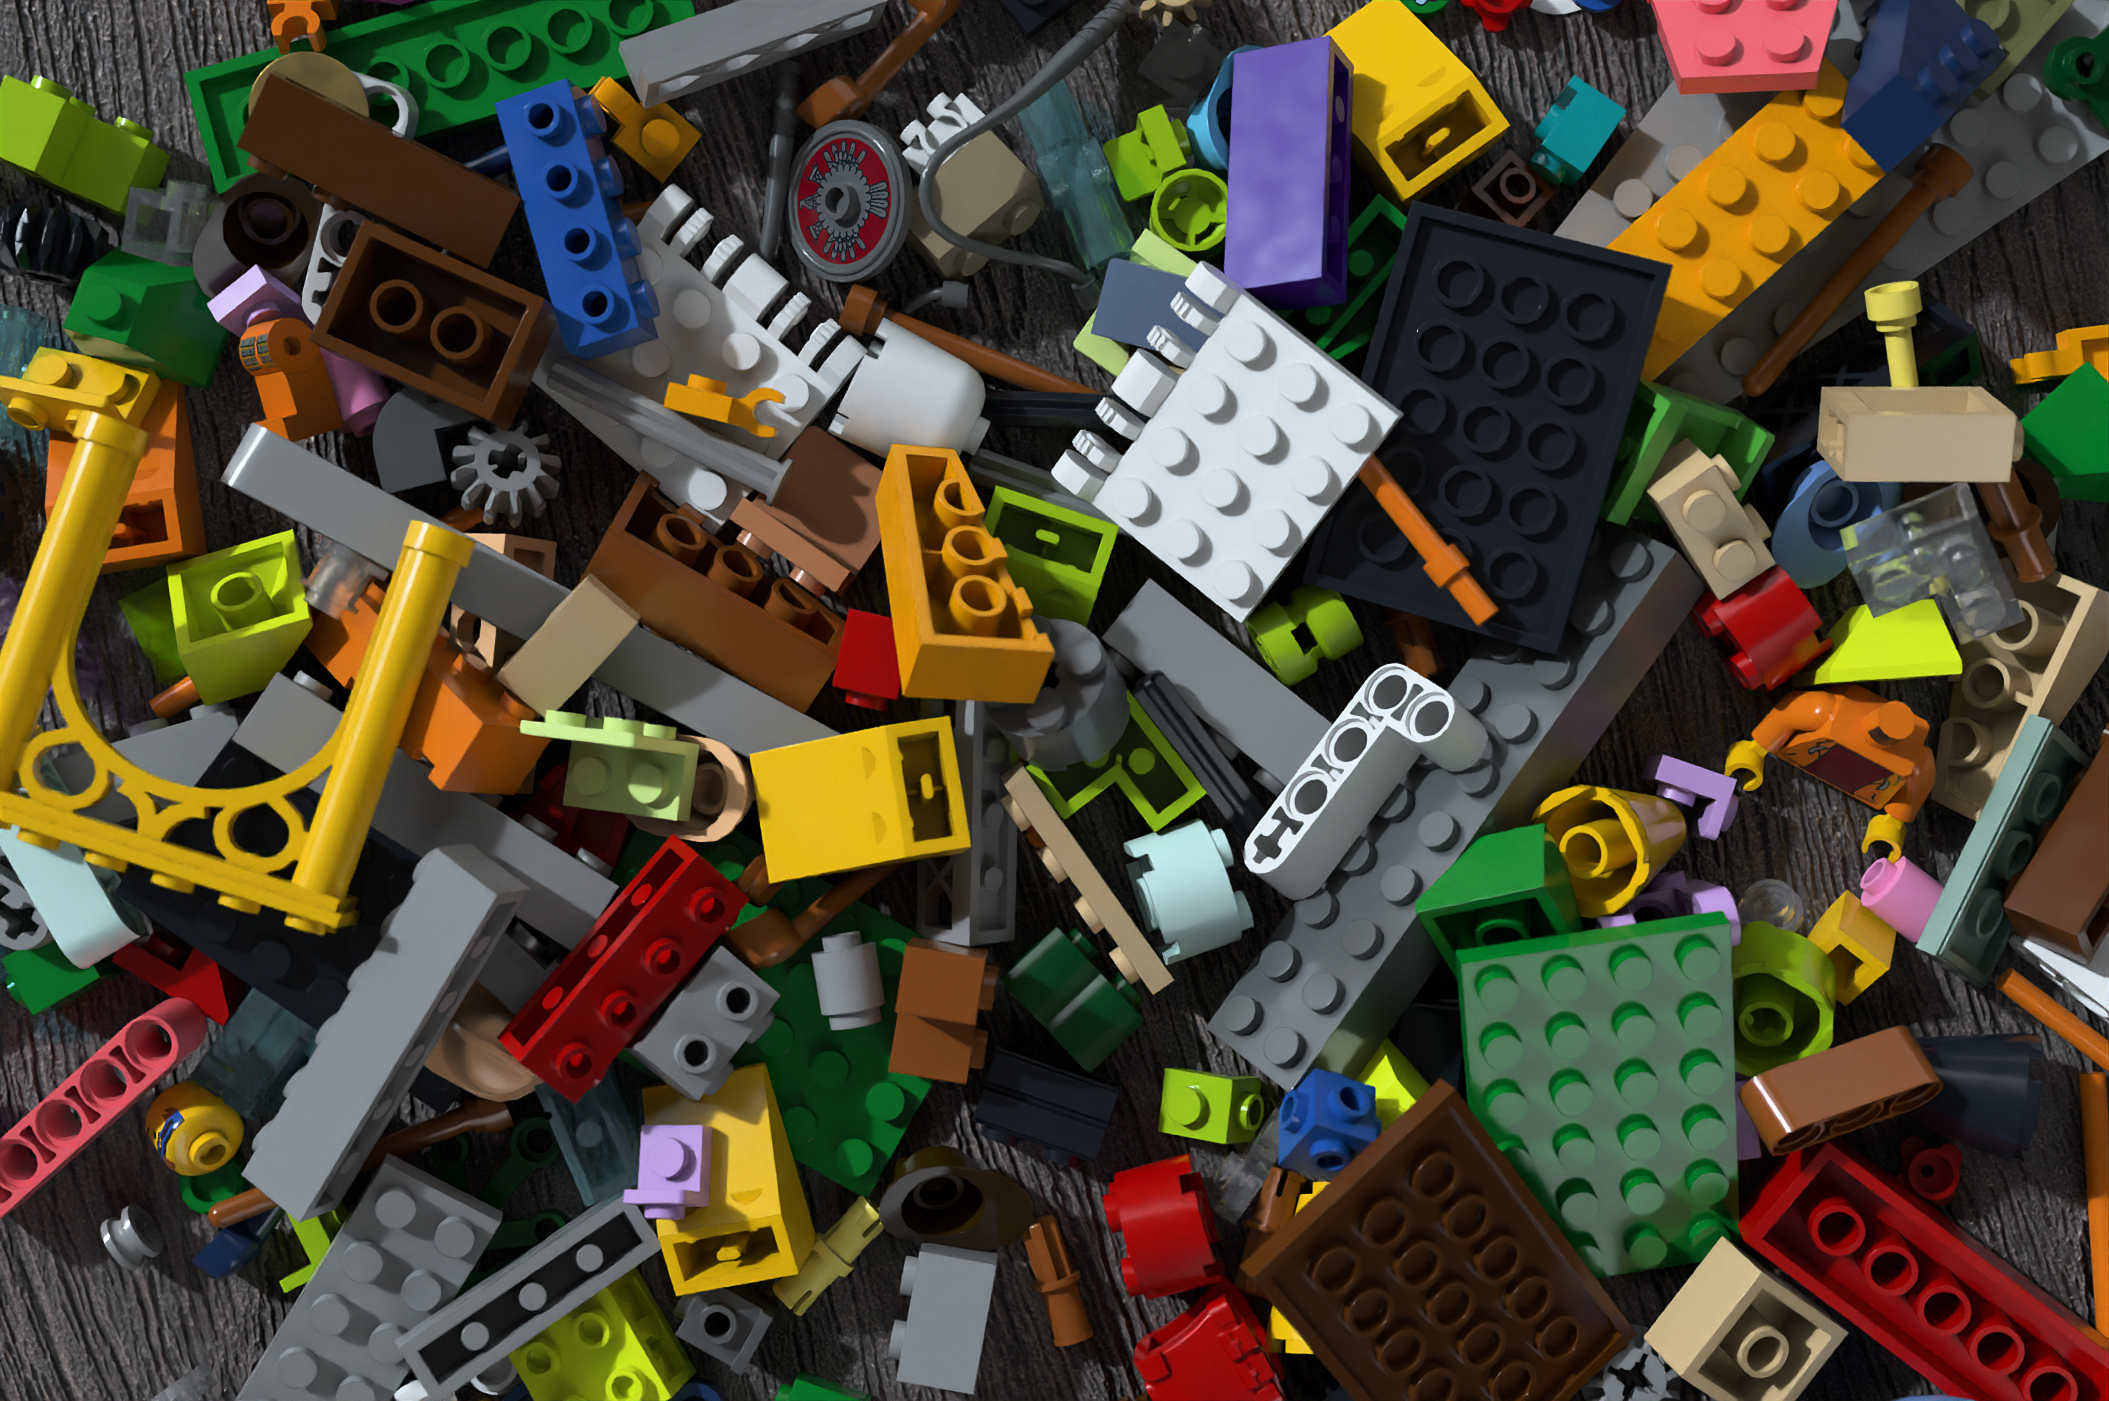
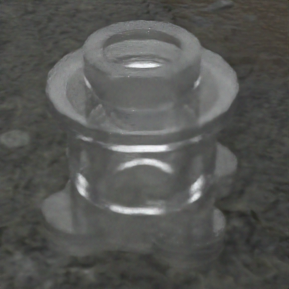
M319 534L315 543L326 550L309 578L306 579L301 576L298 583L309 589L303 601L339 620L344 610L357 615L360 609L355 607V604L371 577L374 576L385 582L389 573L351 549Z

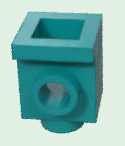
M1573 75L1555 100L1564 109L1554 103L1532 134L1533 137L1542 143L1528 163V166L1543 180L1554 185H1559L1563 182L1570 188L1585 173L1627 112L1626 109L1576 75Z

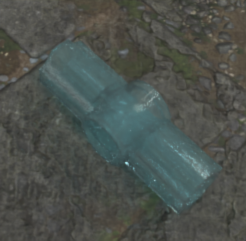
M1063 78L1033 104L1018 113V116L1037 156L1034 162L1045 193L1056 213L1061 212L1088 274L1107 269L1112 258H1128L1135 244V238L1125 221L1124 213L1120 209L1112 191L1115 188V184L1105 155L1095 136H1088Z

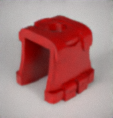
M1228 1275L1225 1276V1281L1208 1285V1289L1188 1309L1164 1326L1145 1335L1135 1347L1133 1362L1141 1377L1147 1381L1144 1385L1152 1401H1285L1281 1383L1285 1379L1279 1355L1278 1353L1266 1352L1264 1338L1267 1329L1260 1320L1248 1296L1235 1287V1283L1231 1281Z

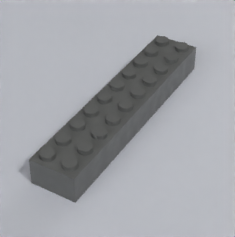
M1599 515L1558 655L1486 635L1446 690L1486 728L1488 735L1487 747L1481 758L1473 766L1463 771L1452 772L1443 769L1421 754L1322 886L1313 895L1302 900H1296L1205 1028L1287 1092L1296 1090L1315 1068L1327 1072L1340 1073L1352 1080L1358 1078L1443 958L1416 915L1415 902L1480 836L1534 825L1535 820H1530L1535 809L1552 793L1564 789L1706 590L1707 586L1677 550L1624 525L1607 521Z

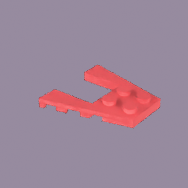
M1646 0L1647 4H1651L1657 19V32L1680 95L1816 89L1839 0Z

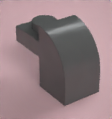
M405 386L387 401L377 418L374 428L373 451L382 490L405 501L453 489L450 482L451 473L457 468L456 464L452 462L453 451L449 438L467 434V431L472 426L483 430L490 428L491 424Z

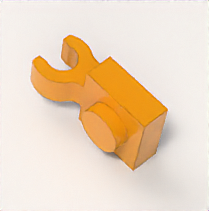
M602 76L588 93V95L593 94L597 98L602 110L621 125L609 141L658 183H664L702 136L698 130L666 102L643 109L641 102L638 104L624 88L610 77L605 78Z
M2109 324L2067 329L2055 334L2058 350L2028 353L2024 355V358L2010 360L2013 385L2031 384L2062 378L2063 382L2087 361L2109 383Z
M695 374L689 375L687 386L673 382L668 384L663 405L665 408L740 426L752 434L763 438H774L778 435L779 429L762 425L756 416L758 406L765 401L785 404L786 396L777 390L766 387L758 388L751 391L746 397L737 399L725 396L728 383Z

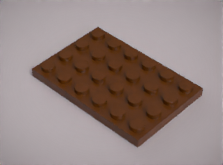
M1441 1078L1240 1265L1353 1401H1568L1637 1335L1456 1089Z

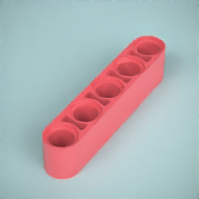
M180 997L169 998L132 1020L0 1138V1219L27 1201L199 1048L205 1039L207 1024L205 1016L198 1006L190 1000ZM158 1025L167 1030L171 1037L172 1045L163 1040L159 1034ZM114 1066L122 1071L127 1084L118 1078ZM70 1106L78 1112L82 1123L74 1117ZM27 1147H29L34 1152V1154L37 1157V1160L31 1156Z

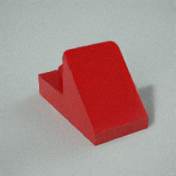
M153 932L151 936L148 934L142 935L118 949L112 959L114 963L170 996L190 1000L200 1008L204 1016L221 1026L244 1020L250 1010L242 979L195 947L188 958L185 957L188 951L187 947L165 934Z

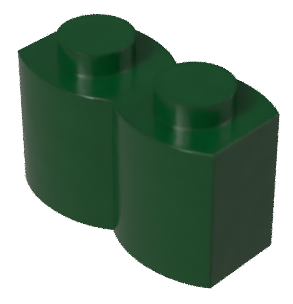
M1054 924L1000 975V980L1064 1049L1090 1073L1145 1021L1135 1009L1144 999L1118 972L1108 980L1094 966L1092 961L1100 953L1075 926L1064 934Z

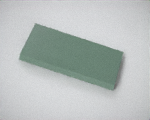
M2029 714L1915 948L1962 981L1981 989L1984 986L1986 987L2013 932L2012 925L2003 907L2006 887L2010 879L2017 872H2024L2036 853V842L2043 826L2051 819L2056 820L2068 802L2069 787L2077 772L2082 768L2088 769L2093 761L2051 720Z

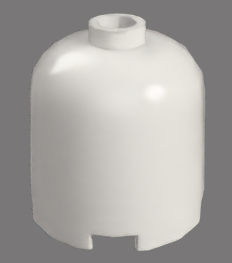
M883 317L874 336L886 341V343L882 345L875 340L872 341L868 349L870 351L869 355H864L837 412L849 418L847 419L836 414L827 432L885 459L888 457L891 444L955 449L958 456H960L962 451L974 456L991 422L980 416L986 398L984 383L980 375L966 362Z

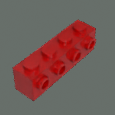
M672 834L497 1036L498 1040L521 1065L573 1104H576L587 1090L595 1087L604 1078L609 1064L631 1038L638 1036L646 1029L654 1011L672 990L683 984L691 976L696 962L712 943L733 927L738 919L739 912L750 898L698 853Z

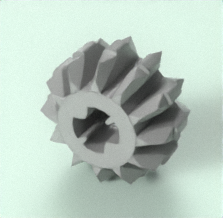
M525 418L516 424L515 431L507 432L494 425H490V435L472 426L467 431L466 437L469 446L458 445L454 448L452 462L459 468L451 473V486L454 489L465 491L461 500V506L465 511L473 510L481 505L485 506L483 521L487 526L494 523L497 512L506 513L507 521L513 528L521 524L522 509L530 515L539 518L545 512L546 504L544 499L555 498L558 494L560 483L553 476L559 473L561 460L559 456L545 454L550 445L547 433L531 439L527 438L529 424ZM503 466L515 469L508 479L496 475L502 471Z

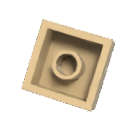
M1722 1236L1643 1338L1680 1377L1716 1401H1795L1849 1332L1808 1295Z

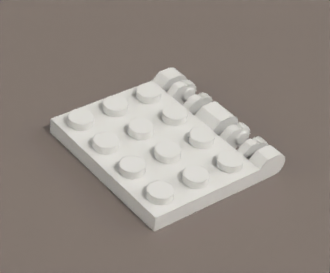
M673 183L659 195L636 227L642 245V254L635 256L642 280L647 279L651 283L658 299L660 316L653 318L659 338L585 361L565 351L557 323L531 380L639 473L644 469L660 481L661 484L658 489L679 507L687 502L705 515L707 518L702 526L713 536H716L731 520L729 517L743 497L748 499L755 490L550 389L546 383L548 374L555 361L559 357L570 358L664 405L669 382L687 386L690 374L728 383L725 396L737 399L746 397L751 391L758 388L766 387L777 390L786 396L785 404L765 401L758 406L756 412L757 419L762 425L779 429L777 437L774 438L759 437L740 426L680 411L677 412L779 462L790 450L801 433L811 425L854 374L864 355H869L870 351L853 336L848 335L826 359L818 372L811 368L836 338L842 327L832 318L828 319L825 323H821L811 334L810 340L804 345L797 356L781 341L793 326L797 325L806 315L811 300L803 293L798 292L774 318L768 329L762 326L759 322L783 295L790 282L760 256L753 253L731 276L723 290L719 289L715 283L739 255L744 243L734 234H731L716 246L701 271H698L684 258L695 244L707 234L714 217L704 208H700L687 220L686 224L681 227L670 245L665 242L666 239L689 213L695 202Z
M1201 260L1186 280L1185 285L1209 306L1225 314L1223 319L1221 320L1194 298L1183 292H1178L1170 303L1171 308L1174 309L1182 320L1210 337L1197 353L1174 332L1155 325L1146 339H1148L1151 346L1160 351L1167 359L1186 369L1181 376L1151 353L1143 349H1137L1111 387L1121 399L1136 411L1150 417L1148 423L1145 424L1113 399L1104 397L1095 409L1096 414L1100 416L1104 423L1120 435L1133 440L1134 442L1122 456L1098 435L1081 429L1072 443L1082 455L1067 449L1051 470V473L1059 483L1075 496L1093 504L1238 622L1242 623L1248 619L1390 433L1403 413L1219 269ZM1099 468H1101V469H1103V470H1105V471H1107V472H1110L1111 474L1108 476V475H1106L1103 471H1101Z

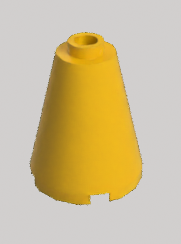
M1576 785L1552 793L1535 809L1530 820H1535L1534 825L1545 823L1567 863L1578 911L1581 913L1580 916L1588 918L1615 913L1627 907L1680 850L1686 837L1684 817L1678 807L1671 801L1658 796L1594 785Z

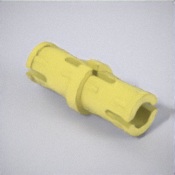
M863 1195L859 1196L858 1200L825 1234L818 1232L816 1234L817 1241L800 1273L784 1276L772 1287L776 1296L790 1310L792 1309L796 1315L801 1317L816 1298L839 1275L845 1278L855 1268L852 1262L885 1228L879 1219V1207L873 1201L869 1203V1198L866 1199Z

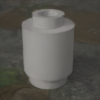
M860 931L823 937V949L811 953L821 1014L829 1016L831 1030L852 1029L882 1021L880 1006L886 1002L875 942H862Z

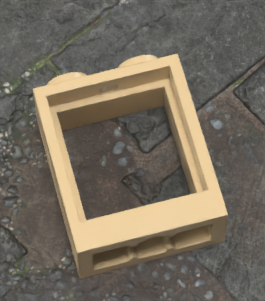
M1822 387L1817 451L1843 482H2010L2012 461H2019L2023 452L2024 432L2021 422L2016 421L2017 415L1982 387Z

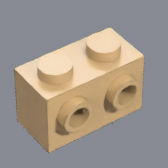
M1686 438L1665 452L1643 494L1686 562L1720 601L1776 564L1763 543L1764 540L1771 536V532L1750 503L1744 507L1740 506L1733 492L1741 487V483L1726 460L1720 454L1709 459L1693 442Z

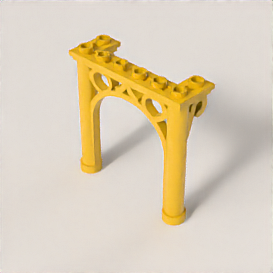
M81 410L72 435L79 440L0 653V828L11 830L12 825L18 826L20 829L16 839L50 850L58 851L61 841L87 848L84 860L108 869L125 872L129 862L154 869L151 882L181 892L192 893L195 883L220 890L221 894L218 903L240 911L258 915L262 904L286 911L288 914L284 924L306 932L324 936L325 932L335 934L338 927L358 924L362 912L355 910L359 897L347 894L357 867L367 833L461 567L468 568L476 542L449 530L411 520L402 545L401 554L344 715L331 739L307 763L276 780L239 789H202L172 782L143 769L118 751L102 735L90 718L77 687L74 652L80 624L150 436L146 431L94 412ZM52 684L59 709L68 724V728L43 733V728L38 726L37 722ZM81 743L93 760L96 769L95 779L90 788L82 794L75 796L49 788L42 780L40 773L41 761L45 754L57 746ZM330 770L308 832L305 817L290 801L288 796L309 786ZM114 774L124 780L117 791L128 796L137 809L139 818L137 831L80 813V810L95 807L108 797L115 785ZM154 795L181 802L182 804L170 805L161 811L159 801ZM268 803L283 817L290 831L289 842L284 850L270 858L261 857L257 853H248L241 849L235 842L233 835L234 822L239 814L246 809ZM210 807H224L215 818L213 834L217 848L226 859L168 841V838L172 831L184 821L193 818L210 819ZM298 860L292 880L273 874L274 871L288 868Z

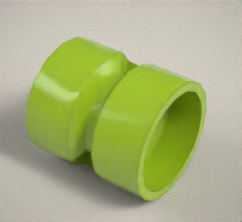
M1197 168L1179 170L1165 178L1154 194L1150 212L1149 231L1197 264L1201 260L1209 264L1214 262L1225 249L1227 185L1212 172Z
M1307 583L1290 592V603L1286 606L1274 601L1250 615L1244 621L1265 662L1277 680L1287 688L1318 671V659L1321 657L1333 662L1364 643L1362 633L1341 595L1338 592ZM1298 625L1301 626L1308 638L1300 643H1297L1291 633Z

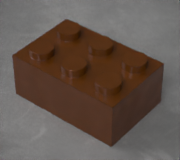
M363 219L309 337V341L333 355L508 432L555 329L557 320L553 306L546 299Z

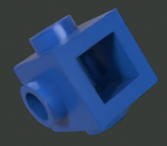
M1315 1068L1296 1090H1290L1286 1094L1279 1109L1278 1165L1331 1181L1381 1134L1382 1122L1380 1117L1376 1116V1087L1349 1079L1340 1073L1327 1072Z

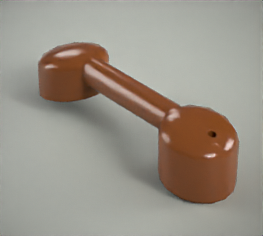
M906 0L919 13L855 82L846 74L829 80L800 104L796 115L815 132L835 121H857L863 116L873 99L937 29L953 17L962 0Z
M903 863L854 870L791 922L778 907H775L734 928L719 939L751 971L773 967L795 954L803 944L886 876L896 871Z

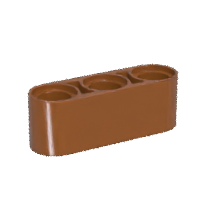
M1896 1026L1763 1072L1742 1086L1738 1092V1097L1770 1154L1776 1156L1798 1151L1920 1107L1942 1090L1943 1082L1907 1026Z

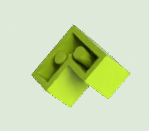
M5 74L0 85V162L29 179L142 225L171 158L170 155L151 143L155 133L119 116L114 126L93 118L97 111L95 107L72 97V91L44 77L34 75L31 83L27 84Z
M1127 690V700L1130 703V718L1127 727L1116 745L1102 758L1090 764L1084 759L1065 765L1068 769L1066 771H1046L1031 764L1025 768L1063 820L1067 819L1115 782L1150 829L1156 833L1207 794L1129 690Z

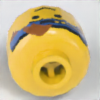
M193 1079L170 1086L153 1101L146 1115L145 1130L152 1145L166 1166L179 1175L195 1177L217 1170L236 1154L243 1141L244 1124L238 1111L224 1091L207 1080Z

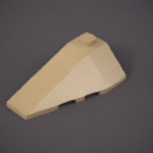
M1980 557L1959 601L1956 623L1962 624L1958 653L1962 660L1963 674L1948 675V681L1954 683L1948 720L1941 724L1935 764L1937 777L1930 798L1976 822L2029 714L2049 719L2059 727L2109 651L2108 591L2056 570L2042 580L2022 582L2019 577L2016 578L2009 557Z

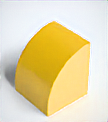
M1848 889L1827 909L1807 936V939L1816 944L1832 960L1835 966L1836 999L1844 1006H1847L1890 969L1897 933L1896 930L1861 904V900Z

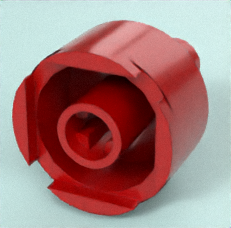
M1779 564L1769 571L1765 570L1720 601L1706 588L1688 613L1692 623L1706 639L1710 636L1716 637L1718 635L1731 654L1723 658L1722 662L1743 690L1748 688L1754 690L1759 687L1765 693H1769L1834 647L1831 637L1819 639L1815 637L1813 631L1822 626L1823 622L1796 583Z
M1192 1153L1116 1172L1114 1182L1108 1185L1109 1194L1103 1195L1104 1209L1112 1233L1115 1234L1123 1231L1127 1257L1121 1258V1267L1126 1288L1131 1297L1144 1294L1145 1298L1149 1301L1225 1281L1223 1259L1214 1261L1210 1247L1211 1243L1219 1242L1220 1240L1200 1171L1191 1173L1195 1161Z

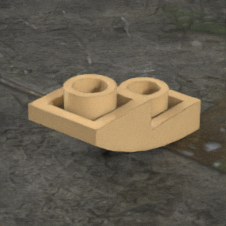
M590 573L550 613L543 626L503 665L496 679L545 718L546 710L557 711L638 623L641 616Z

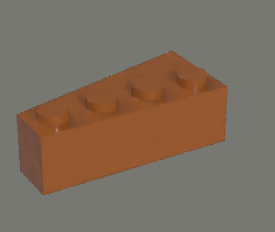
M642 469L577 586L591 573L641 616L638 622L650 628L656 636L679 644L707 660L710 665L725 673H731L772 698L805 714L836 668L846 622L787 577L777 579L775 582L764 574L761 564L756 559L758 555L739 541L733 546H726L701 527L707 518L705 515L687 502L677 509L656 493L661 482Z

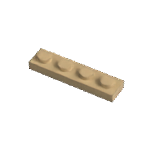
M1018 763L1001 775L1000 778L1009 794L1000 799V802L1021 832L1033 825L1046 843L1044 847L1037 851V854L1055 880L1060 883L1067 877H1070L1082 896L1073 902L1074 906L1094 934L1106 928L1117 943L1118 947L1111 951L1109 955L1130 985L1141 978L1154 995L1174 981L1165 965L1022 763Z

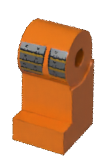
M281 318L255 324L247 328L241 336L239 344L240 359L245 369L255 378L266 419L254 423L291 442L343 428L344 425L323 355L320 353L318 345L309 341L312 333L311 328L299 319Z

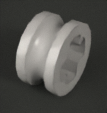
M131 1204L122 1210L121 1219L111 1217L101 1224V1236L106 1248L118 1264L127 1270L133 1271L143 1265L144 1255L153 1258L164 1250V1240L159 1227L148 1212L139 1205Z

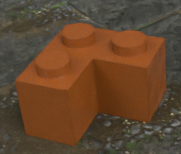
M915 937L908 942L905 948L895 1009L898 1015L888 1072L967 1084L970 1068L983 1069L989 1031L976 1029L979 1009L992 1010L999 971L998 966L987 965L989 949Z

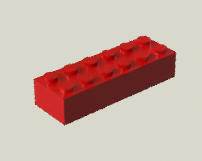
M1839 1136L1783 1155L1739 1206V1223L1737 1226L1743 1241L1947 1395L1976 1401H2109V1340Z

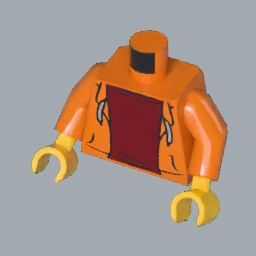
M1845 682L1820 691H1791L1782 697L1752 731L1753 741H1736L1729 746L1726 752L1724 775L1729 777L1734 770L1747 768L1744 775L1743 790L1753 791L1763 782L1765 756L1768 752H1771V754L1877 810L1884 807L1887 814L1875 816L1869 821L1862 844V852L1866 854L1869 845L1876 840L1886 841L1892 845L1887 859L1891 863H1895L1900 858L1907 834L1904 823L1914 821L1935 784L1937 772L1933 752L1929 746L1924 744L1930 730V725L1926 720L1915 715L1910 707L1902 702L1888 701L1856 683Z

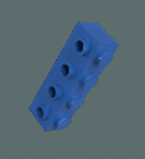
M568 78L494 103L565 351L585 361H590L659 338L653 318L660 316L658 299L651 283L647 279L642 280L635 256L642 254V245L634 223L629 217L624 218L618 195L624 193V182L614 158L611 155L606 156L600 133L606 132L607 125L597 98L593 94L588 95Z

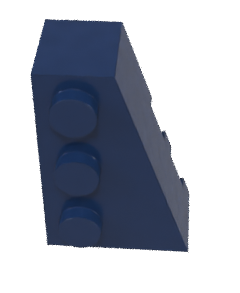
M1876 0L1861 15L1860 25L1866 29L1865 38L1855 46L1853 56L1860 62L1858 72L1849 79L1840 126L1886 174L1944 125L2007 56L1999 47V39L1993 29L1984 21L1978 18H1971L1955 0Z

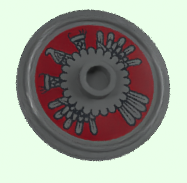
M839 120L829 123L818 129L806 140L797 153L789 171L784 211L791 243L801 261L813 273L834 282L854 283L868 280L883 271L892 262L905 241L913 210V186L906 159L891 136L876 125L856 120Z

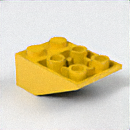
M1372 0L1323 35H1330L1354 65L1351 157L1377 193L1382 195L1400 212L1410 207L1412 200H1420L1496 146L1510 127L1509 122L1475 75L1400 0Z
M950 716L885 725L749 754L769 884L960 854L971 847Z
M766 1063L734 1068L729 1078L718 1091L711 1096L703 1093L699 1100L681 1096L666 1082L644 1086L642 1097L646 1125H705L713 1127L709 1207H685V1219L681 1220L656 1219L658 1239L676 1296L799 1274L817 1239Z

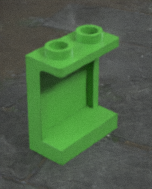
M1641 378L1600 516L1607 521L1626 525L1630 516L1663 525L1643 492L1665 452L1686 438L1693 442L1709 459L1720 454L1726 460L1741 483V487L1733 492L1740 503L1773 445L1775 437L1736 409Z

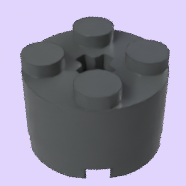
M1032 615L1030 618L1038 634L1046 633L1055 650L1035 703L983 701V705L989 717L1017 753L1032 766L1046 771L1058 772L1068 770L1065 765L1084 759L1090 764L1107 754L1119 741L1127 727L1130 718V703L1127 700L1126 683L1098 638L1089 629L1074 621L1047 619L1041 615Z

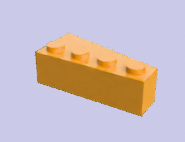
M891 444L875 501L903 697L1034 704L1055 650L1047 634H1038L1030 618L1033 606L1024 588L1015 587L1005 567L1008 555L999 537L993 538L982 520L985 509L956 450Z

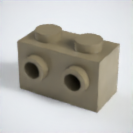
M991 130L971 140L941 165L933 180L932 200L941 220L953 231L963 236L996 247L1010 235H1019L1030 228L1036 221L1040 210L1045 207L1037 177ZM920 184L913 189V210L909 230L905 238L906 242L943 281H957L962 276H970L976 273L986 264L989 258L956 247L946 242L932 230L922 212L918 195Z

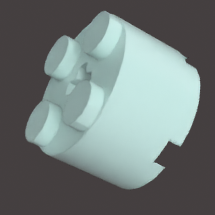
M1194 818L1159 830L1156 833L1154 832L1123 843V851L1137 858V861L1126 864L1130 884L1147 932L1160 929L1166 945L1155 949L1165 965L1241 939L1242 930L1253 927V918L1248 902L1241 890L1233 892L1225 868L1233 866L1234 861L1229 843L1221 828L1212 830L1209 824H1204L1201 819Z

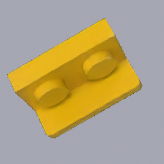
M39 346L21 379L0 375V401L5 406L6 414L12 421L32 431H42L44 428L73 435L81 410L101 414L139 428L161 388L162 382L151 368Z

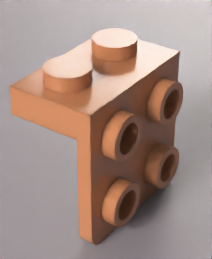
M809 426L801 433L781 461L783 464L787 458H790L795 463L791 475L774 506L767 505V495L759 492L753 502L743 497L729 519L743 529L736 540L766 561L770 559L774 552L795 565L789 577L821 598L828 588L842 598L881 543L875 496L883 472L821 428Z

